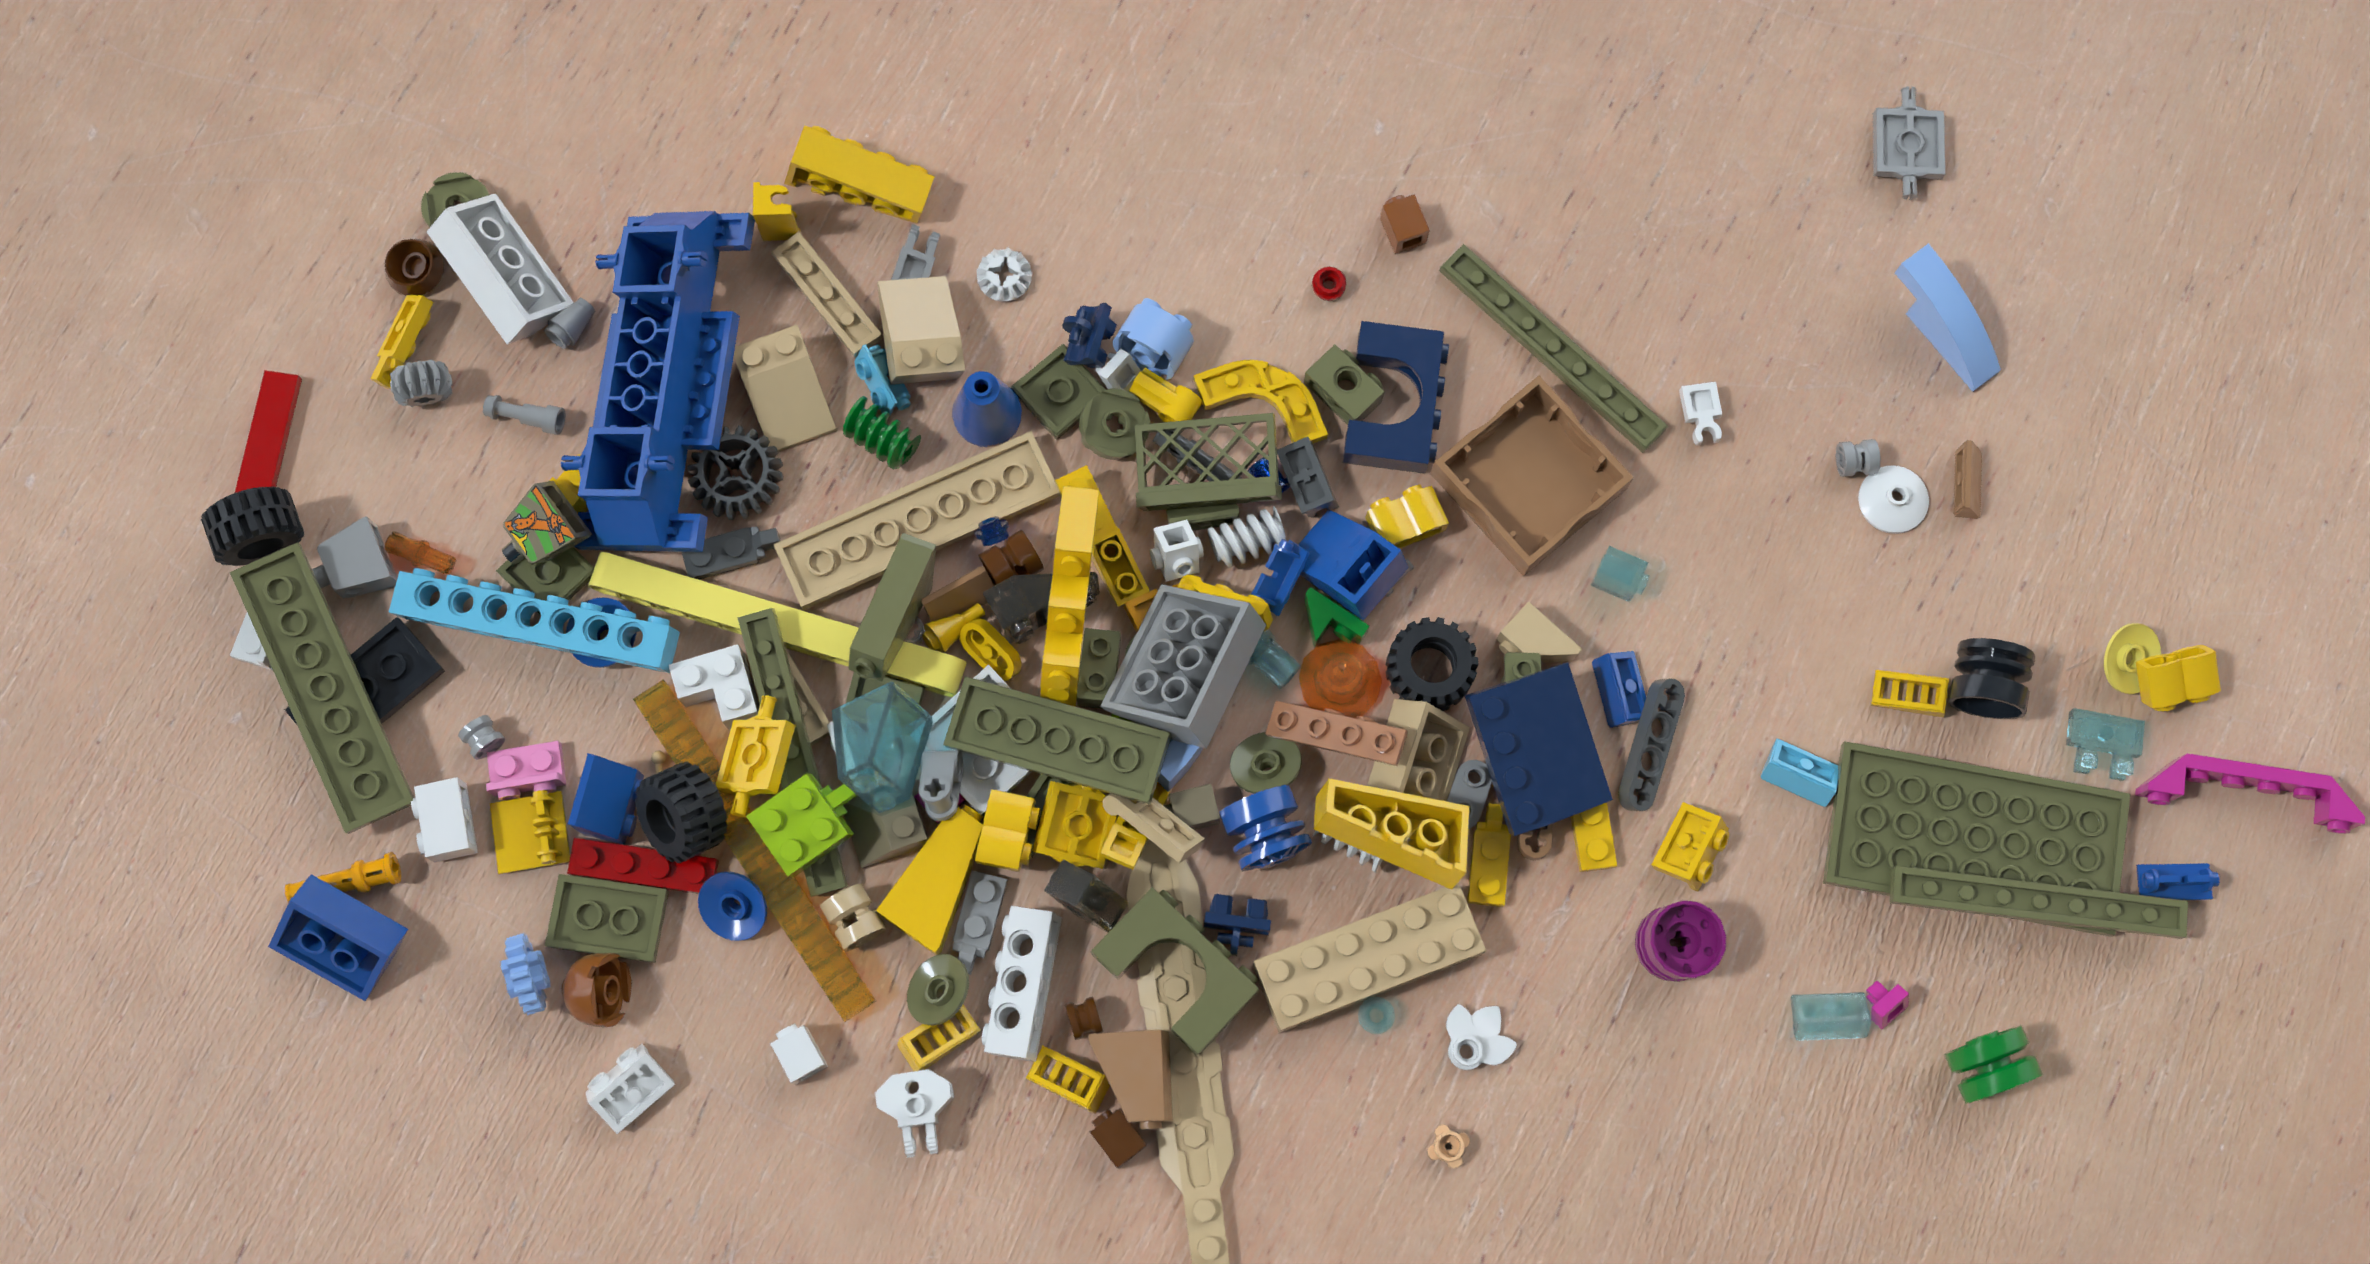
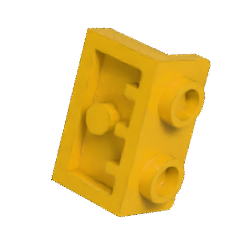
M1683 802L1651 865L1655 870L1684 881L1691 889L1699 891L1702 884L1707 883L1713 873V861L1718 851L1722 852L1728 843L1729 828L1722 817Z

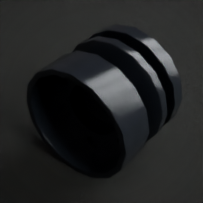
M1970 638L1962 640L1957 647L1959 658L1955 661L1954 667L1963 675L1955 676L1952 679L1948 701L1950 706L1961 712L1984 718L2017 719L2024 717L2027 712L2030 691L2028 687L2021 683L2032 679L2033 672L2030 668L2035 663L2034 652L2025 646L1999 639Z

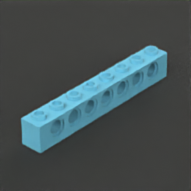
M414 568L413 573L399 571L389 613L402 619L670 673L669 665L673 663L680 634L678 630L669 626L670 620L656 616H649L648 621L635 619L636 613L621 609H615L614 614L602 612L603 607L587 602H581L580 607L568 605L569 600L552 595H547L546 601L535 599V593L514 588L513 594L501 592V586L481 581L479 587L467 585L468 579L454 575H447L446 580L434 578V572ZM439 591L440 598L438 602L431 606L430 598L432 594ZM473 597L472 608L464 613L463 605L465 601ZM506 604L507 612L505 616L497 620L496 613L498 608ZM540 611V621L531 627L530 618L532 614ZM574 618L575 625L573 629L564 634V623L568 619ZM607 624L609 627L607 636L598 641L597 632L599 628ZM642 631V642L632 648L630 643L632 636L636 632Z

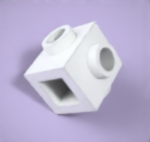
M1187 519L1153 528L1154 548L1150 549V557L1154 568L1161 569L1166 582L1183 578L1185 575L1200 573L1199 558L1204 556L1203 547L1199 537H1195Z

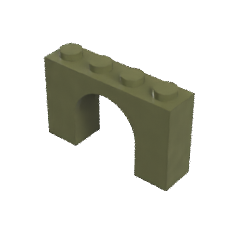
M1152 887L1091 950V954L1119 980L1148 949L1155 945L1172 942L1182 944L1193 950L1204 965L1206 985L1200 998L1174 1024L1171 1032L1198 1057L1258 993L1259 988L1255 985L1258 979L1244 965L1238 969L1230 962L1228 958L1232 954L1218 940H1215L1213 943L1209 942L1201 934L1205 928L1193 916L1189 914L1184 918L1175 909L1178 903L1168 892L1162 889L1158 893Z

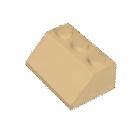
M1394 699L1386 725L1408 731L1398 766L1375 761L1367 786L1447 802L1470 727L1427 702Z

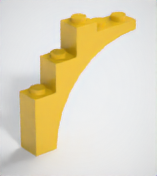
M1063 486L1042 661L1040 697L1076 707L1099 490Z

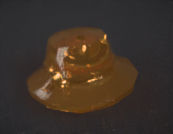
M1338 639L1319 644L1304 657L1299 674V683L1303 700L1311 709L1324 711L1326 708L1343 713L1346 717L1356 719L1357 716H1363L1376 703L1382 678L1376 659L1363 645L1353 642L1347 643ZM1344 665L1345 668L1341 669L1339 666Z

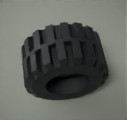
M258 487L236 492L211 505L201 516L215 561L222 565L243 566L290 545L299 543L305 534L291 494L288 490L281 489L280 487Z
M1426 617L1422 618L1420 623L1416 624L1415 621L1409 623L1404 631L1401 629L1396 635L1386 659V679L1391 682L1389 688L1392 693L1397 692L1400 695L1399 699L1427 702L1441 711H1445L1452 704L1457 705L1472 686L1477 675L1478 657H1475L1477 649L1475 643H1469L1470 635L1466 631L1461 633L1457 630L1459 625L1452 621L1451 625L1444 624L1445 618L1437 617L1435 622H1430V618ZM1424 648H1433L1441 651L1448 657L1451 663L1452 673L1450 677L1438 683H1431L1421 679L1416 675L1411 666L1413 654Z
M690 762L679 763L647 777L639 783L640 786L636 789L637 798H635L638 820L648 841L662 857L665 856L671 862L682 863L720 845L724 841L728 828L724 802L716 785L713 784L706 772H702L700 767L692 765Z

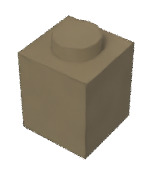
M1211 784L1169 794L1170 804L1164 805V807L1193 830L1220 824V816Z

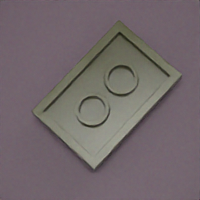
M559 874L545 946L590 954L617 953L620 955L618 958L656 963L669 891L661 888Z

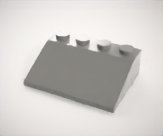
M1161 584L1101 707L1136 724L1169 732L1172 735L1171 739L1207 749L1266 624L1248 602Z

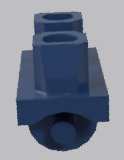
M1105 302L1100 303L1096 307L1080 306L1076 316L1064 318L1062 327L1066 332L1070 333L1064 362L1070 366L1083 364L1091 369L1105 365L1108 354L1100 345L1102 340L1110 339L1114 335L1117 326L1109 317L1112 309L1111 306Z
M1214 894L1210 912L1205 914L1204 928L1233 931L1232 934L1218 932L1217 937L1221 944L1231 945V956H1237L1238 946L1253 948L1254 937L1240 935V932L1269 936L1271 920L1268 919L1266 900L1248 899L1245 917L1231 915L1232 896Z

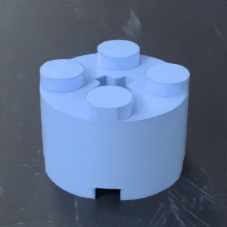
M1144 298L1141 304L1135 305L1114 338L1113 347L1116 352L1122 349L1129 353L1141 371L1146 367L1158 376L1162 374L1167 375L1166 380L1171 379L1194 343L1190 332L1192 324L1184 316L1179 314L1173 316L1163 310L1156 301Z

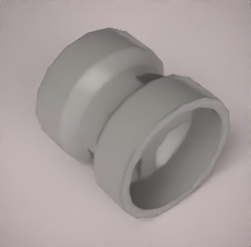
M1875 439L1863 440L1860 444H1853L1849 441L1837 444L1836 465L1841 477L1853 476L1856 472H1863L1866 475L1879 472L1881 462L1880 450Z

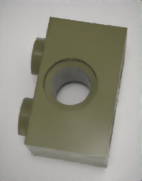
M1333 345L1305 372L1304 384L1347 425L1349 420L1363 421L1382 403L1384 396L1383 385L1372 373L1366 374L1357 366L1359 363L1351 352L1346 349L1342 351L1338 346ZM1345 379L1350 380L1354 383L1355 388L1348 391L1343 390L1337 383Z
M1085 628L1076 697L1078 706L1103 709L1101 704L1118 672L1121 646L1120 631Z

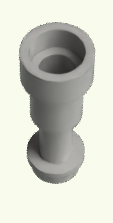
M488 395L483 405V414L491 419L496 420L499 415L518 419L521 424L542 428L543 432L554 435L561 433L565 423V409L557 406L548 405L545 408L527 403L520 406L502 402L501 396Z

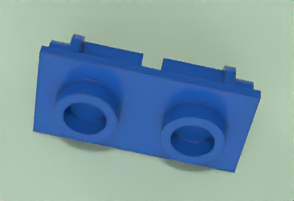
M1281 539L1279 544L1275 543L1274 549L1265 565L1266 568L1274 572L1272 576L1261 573L1250 595L1262 598L1268 603L1270 611L1276 616H1280L1300 573L1305 567L1310 553L1292 540Z
M2209 863L2136 865L2139 895L2176 900H2212V888L2218 887L2220 882L2219 874L2211 871Z

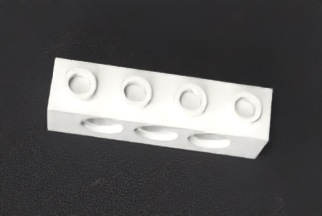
M1011 906L1009 915L1004 917L1002 924V935L1005 936L1003 951L998 952L995 962L998 978L996 987H992L988 1001L989 1008L992 1009L990 1021L985 1024L982 1032V1044L985 1045L984 1052L994 1056L1036 1062L1062 917L1056 913ZM1031 938L1033 941L1031 952L1021 956L1020 946L1022 942ZM1025 974L1026 986L1020 992H1015L1013 988L1014 980L1019 975ZM1017 1010L1020 1015L1019 1023L1016 1027L1009 1029L1007 1017L1011 1012Z

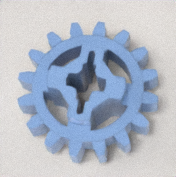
M524 933L506 938L505 953L508 959L501 961V970L504 974L510 998L518 997L519 1005L522 1006L524 1014L530 1015L544 1011L546 1008V995L543 989L549 988L551 985L541 950L533 952L532 943H529L528 936Z

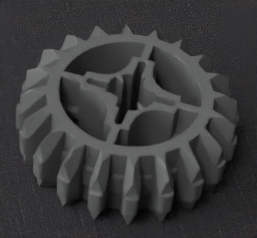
M738 425L735 434H731L729 428L724 426L722 431L724 436L720 439L719 450H702V453L692 452L691 457L696 464L688 465L689 473L694 475L688 480L691 488H696L693 492L695 499H703L701 505L705 510L713 508V513L717 517H720L726 511L729 520H734L737 511H740L743 519H748L749 509L753 508L757 514H761L762 509L759 504L763 501L766 505H772L773 501L768 494H779L780 488L774 482H780L784 479L782 472L778 471L783 466V462L780 458H775L778 454L777 448L775 446L768 447L770 443L768 437L762 436L758 439V433L755 429L752 428L745 436L742 426ZM732 450H742L735 456L724 454ZM761 458L763 472L757 484L751 477V472L756 467L755 462ZM715 462L720 468V474L715 479L717 483L711 489L709 473ZM726 466L731 470L737 469V471L740 468L745 480L740 476L735 478L734 474L731 477ZM735 490L748 492L741 496L728 497Z

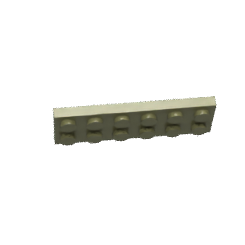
M965 676L943 745L947 748L961 750V752L1151 805L1172 735L1162 730Z

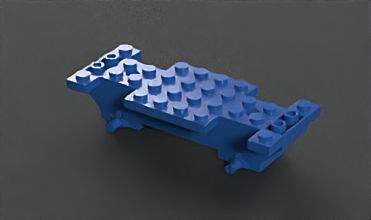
M716 211L654 213L651 216L628 217L627 226L623 227L621 243L616 253L610 255L598 254L596 256L598 260H595V264L599 270L614 269L615 280L612 293L620 297L617 313H612L594 422L593 427H589L587 444L581 456L564 455L561 460L565 461L561 462V468L564 471L579 470L581 479L578 496L586 500L589 512H578V515L593 534L575 545V548L579 550L703 552L708 517L702 514L678 513L688 450H719L740 316L734 311L710 312L720 251L751 250L755 219L750 213L718 214Z

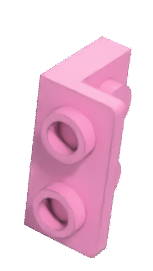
M559 741L487 752L490 783L486 784V789L494 797L498 796V800L520 798L521 792L533 790H547L548 793L556 791L557 786L566 785L562 744Z

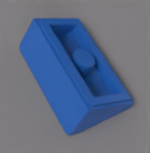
M1634 651L1607 653L1594 659L1592 666L1608 726L1614 728L1638 723L1645 704L1646 694Z

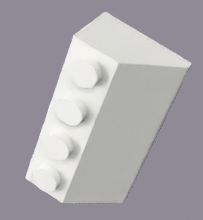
M496 193L446 208L427 231L430 238L507 345L532 336L547 326L548 320L574 303Z

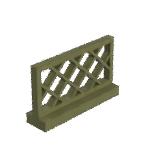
M1274 413L1135 425L1138 475L1136 507L1139 509L1154 511L1282 500L1278 477ZM1267 422V436L1257 447L1244 434L1253 423ZM1244 424L1240 430L1233 426ZM1219 426H1229L1237 433L1224 449L1220 448L1209 438ZM1210 427L1205 434L1199 429ZM1185 429H1194L1202 437L1187 452L1175 440ZM1175 430L1171 436L1164 432ZM1159 432L1167 439L1155 455L1145 448L1144 433ZM1241 438L1255 449L1242 465L1228 455V452ZM1206 441L1220 452L1207 468L1193 457ZM1172 444L1186 455L1173 471L1159 460ZM1267 444L1268 455L1262 451L1267 446ZM1145 453L1151 458L1147 464ZM1259 454L1269 461L1270 476L1255 478L1246 470ZM1226 457L1239 469L1229 480L1220 481L1211 472ZM1191 460L1204 472L1194 483H1185L1177 475ZM1157 463L1169 475L1160 486L1147 487V473ZM1242 473L1249 477L1245 479H1238ZM1208 476H1210L1214 480L1209 482H1203ZM1173 479L1180 483L1169 485Z

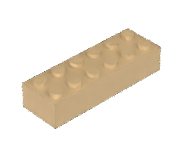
M1458 882L1452 890L1444 887L1254 960L1252 966L1278 1033H1282L1481 956L1486 951V948Z

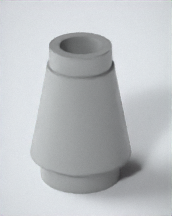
M579 298L576 302L548 320V326L544 332L554 344L562 349H566L569 345L573 346L588 324L591 316L595 313V309L585 299Z

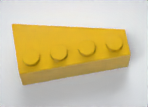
M804 125L784 184L796 187L798 181L806 183L812 187L811 192L825 196L826 192L839 193L846 203L857 206L869 202L872 203V209L876 212L917 224L935 176L928 174V171L921 166L913 164L907 166L899 163L888 153H874L866 150L861 143L855 140H841L833 137L828 130L822 127H808Z

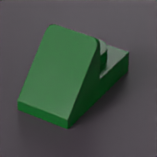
M1310 587L1308 589L1304 602L1313 647L1317 646L1329 626L1334 628L1333 633L1347 643L1354 641L1360 645L1367 635L1370 625Z

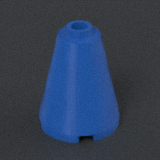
M980 371L973 373L967 378L954 401L952 416L958 433L967 442L979 447H988L989 445H1000L1007 442L1017 432L1021 423L1022 409L1018 396L1008 385L991 373Z

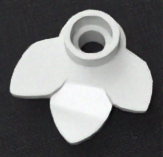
M1458 1004L1447 1017L1446 1029L1451 1038L1448 1056L1454 1066L1462 1070H1472L1481 1063L1498 1065L1509 1058L1514 1052L1517 1043L1508 1037L1499 1035L1501 1013L1498 1006L1484 1007L1471 1015L1468 1010ZM1462 1045H1468L1472 1048L1473 1054L1471 1058L1465 1059L1460 1055Z

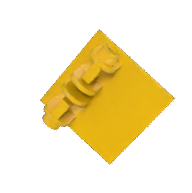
M538 790L533 792V796L490 803L498 874L562 864L570 861L562 791L548 793L547 790Z

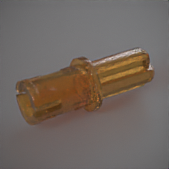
M393 531L392 535H389L385 542V551L387 553L407 559L415 567L424 565L443 574H451L456 564L455 557L431 548L428 541H417L397 531Z

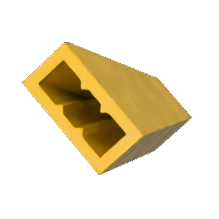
M967 805L963 809L958 807L953 817L940 822L876 910L880 916L935 955H939L943 951L975 862L983 824L980 823L983 817Z

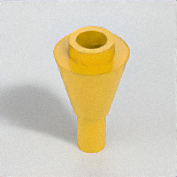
M977 603L961 614L924 624L925 632L922 634L923 640L929 649L945 653L960 637L962 627L974 619L983 617L985 611Z

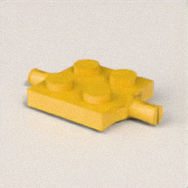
M762 695L758 714L747 720H733L715 785L723 793H736L730 814L737 817H746L750 797L757 794L778 793L796 725L787 720L772 719L777 699L772 696Z
M1050 781L1032 851L1051 856L1057 862H1060L1055 884L1069 887L1074 866L1087 865L1099 869L1104 867L1106 858L1101 857L1100 852L1116 821L1117 815L1112 816L1105 811L1103 799L1107 795H1104L1099 790L1078 784L1066 785Z

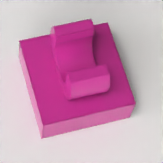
M1875 981L1866 989L1868 993L1866 999L1873 1005L1871 1007V1020L1881 1030L1909 1006V993L1899 984L1888 992L1880 982Z

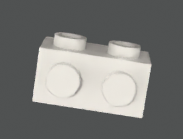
M456 777L414 786L415 798L411 801V807L415 819H419L421 833H417V845L420 853L425 854V857L433 862L478 853L467 783Z

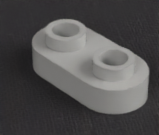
M1479 760L1466 761L1459 767L1447 802L1469 806L1468 830L1473 828L1479 821L1492 783L1487 765ZM1470 772H1477L1481 778L1480 782H1470L1468 774Z

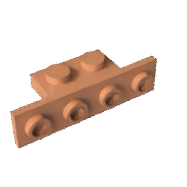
M1276 701L1265 735L1398 766L1408 731L1378 724L1375 720L1364 716H1357L1355 719L1346 717L1343 713L1326 708L1324 711Z

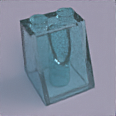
M891 681L832 710L838 779L878 813L892 809L894 806L910 799L920 767L922 753L925 750L933 723L932 716L894 681Z

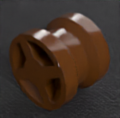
M1093 996L1086 998L1084 1003L1079 1005L1073 1003L1065 1005L1075 1040L1083 1038L1085 1033L1091 1031L1094 1033L1103 1032Z

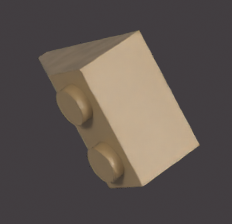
M947 277L878 281L877 287L890 385L958 379L964 373L965 365L961 335Z
M798 325L735 347L734 358L763 435L768 437L770 441L768 447L775 446L778 452L837 431Z

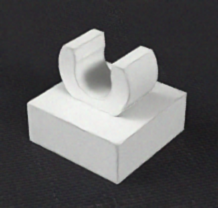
M1120 349L1116 354L1109 353L1107 357L1110 361L1103 369L1099 367L1095 370L1108 389L1116 388L1129 391L1134 379L1141 370L1131 355Z

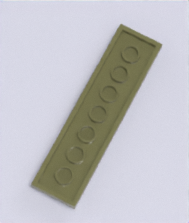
M297 542L231 571V577L345 833L350 834L411 806L414 796L301 544Z

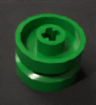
M2022 1025L2001 1032L1996 1030L1966 1041V1045L1944 1054L1951 1072L1962 1073L1975 1068L1977 1070L1976 1074L1962 1079L1958 1085L1965 1103L2004 1092L2043 1075L2035 1056L2027 1055L2014 1060L2010 1059V1055L2024 1050L2029 1044Z

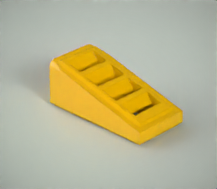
M1875 670L1871 706L1944 717L1949 678ZM1885 680L1893 681L1890 699L1883 698ZM1900 683L1907 684L1905 701L1898 700ZM1914 685L1922 686L1920 703L1912 702ZM1929 688L1936 689L1934 704H1927Z
M964 1004L955 1014L965 1030L963 1033L960 1034L950 1019L942 1023L952 1038L949 1042L946 1041L937 1027L939 1025L929 1026L921 1024L899 1038L897 1046L913 1071L927 1069L981 1031ZM929 1032L939 1046L936 1050L933 1049L925 1037ZM915 1041L918 1042L926 1054L925 1057L921 1058L913 1046Z
M1045 1046L1041 1047L1036 1062L1033 1063L1026 1076L1027 1080L1094 1114L1098 1111L1110 1087L1105 1075ZM1051 1059H1053L1056 1063L1046 1080L1042 1076ZM1066 1066L1069 1069L1061 1085L1058 1086L1056 1082ZM1078 1073L1082 1074V1077L1074 1093H1072L1069 1090L1071 1089ZM1094 1080L1093 1083H1092V1085H1091V1087H1090V1089H1089V1091H1088V1093H1087V1095H1086V1097H1085V1099H1084L1083 1097H1084V1095H1085V1093H1086V1091H1087V1089H1088V1087H1089L1091 1081Z

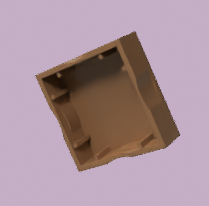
M1540 375L1503 404L1490 421L1471 431L1434 462L1430 473L1523 577L1627 490L1634 478L1601 441L1590 435L1581 426L1573 411Z

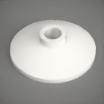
M1900 466L1880 467L1877 474H1870L1864 479L1859 489L1858 502L1864 518L1873 527L1886 533L1899 534L1912 530L1924 519L1928 511L1929 496L1923 481L1914 472ZM1892 491H1898L1902 495V501L1894 500Z

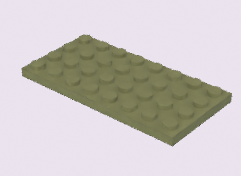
M1846 741L1841 744L1838 764V787L1834 795L1823 884L1890 896L1891 868L1896 865L2120 893L2130 793ZM2022 920L2027 922L2055 926L2109 937L2114 936L2116 932L2111 930Z

